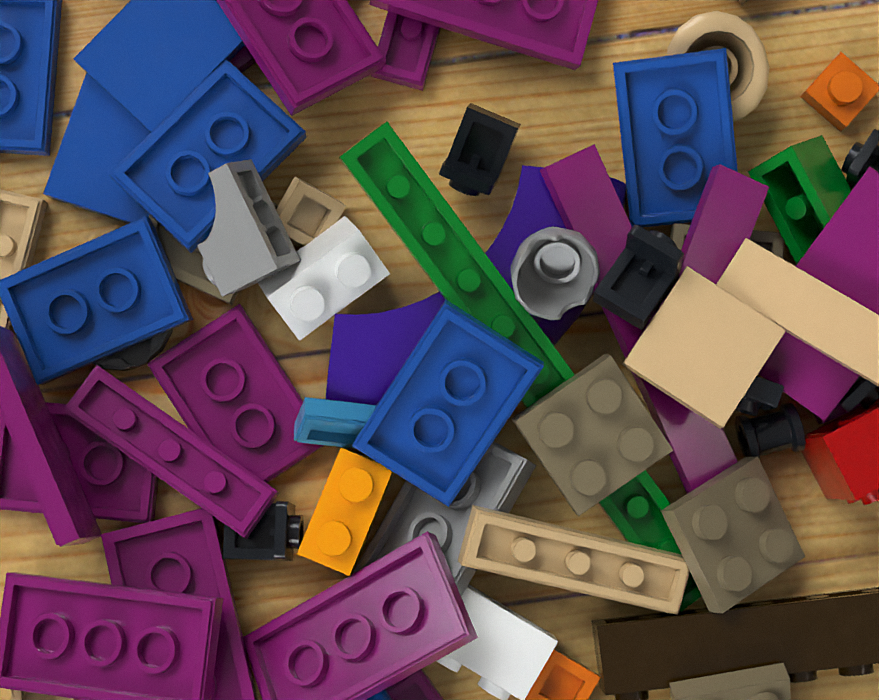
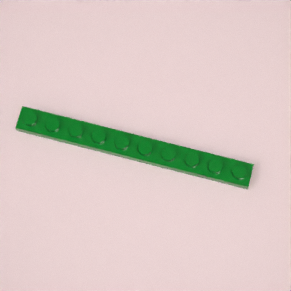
M387 121L339 157L444 299L544 362L543 369L521 400L526 408L575 375L533 317L515 299L513 290ZM646 470L598 502L627 542L681 554L661 513V510L671 505V503ZM691 573L689 574L680 606L681 612L702 596Z

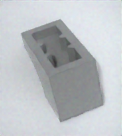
M252 159L226 163L208 173L215 193V220L206 241L197 246L203 257L204 272L210 282L218 288L222 297L244 290L300 262L297 252Z

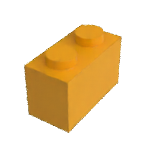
M340 448L297 554L350 576L359 561L394 472L372 459L348 449Z

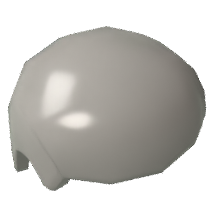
M559 227L541 229L523 240L511 264V278L515 299L529 314L551 321L560 320L566 311L575 306L585 305L594 291V285L597 283L600 274L595 248L580 232Z

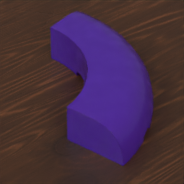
M522 165L513 206L501 231L485 252L513 292L511 264L523 240L547 227L566 229L541 175L540 169L544 167ZM610 177L624 208L627 195L626 183ZM437 292L422 301L380 313L358 315L335 314L326 400L377 405L445 302L441 293ZM586 304L569 309L562 315L560 320L551 321L534 315L531 316L553 346H555L577 320Z

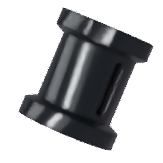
M790 402L781 404L779 411L749 419L746 415L736 416L735 429L744 458L758 456L760 459V456L790 448L795 453L805 449L806 441L803 425L796 408Z

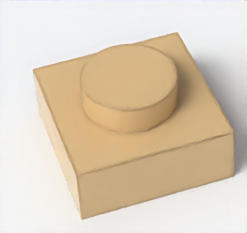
M294 177L276 211L289 238L306 246L339 220L346 205L303 180Z

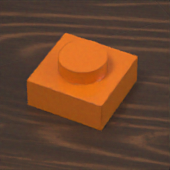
M840 52L800 97L841 132L877 94L879 84Z
M554 648L525 699L588 700L601 677L599 674Z

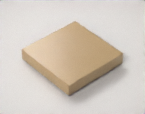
M687 266L622 365L721 429L727 423L786 330Z

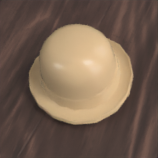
M720 11L695 15L678 28L668 46L667 56L726 48L733 121L741 120L757 108L768 87L770 67L765 47L755 30L736 15Z

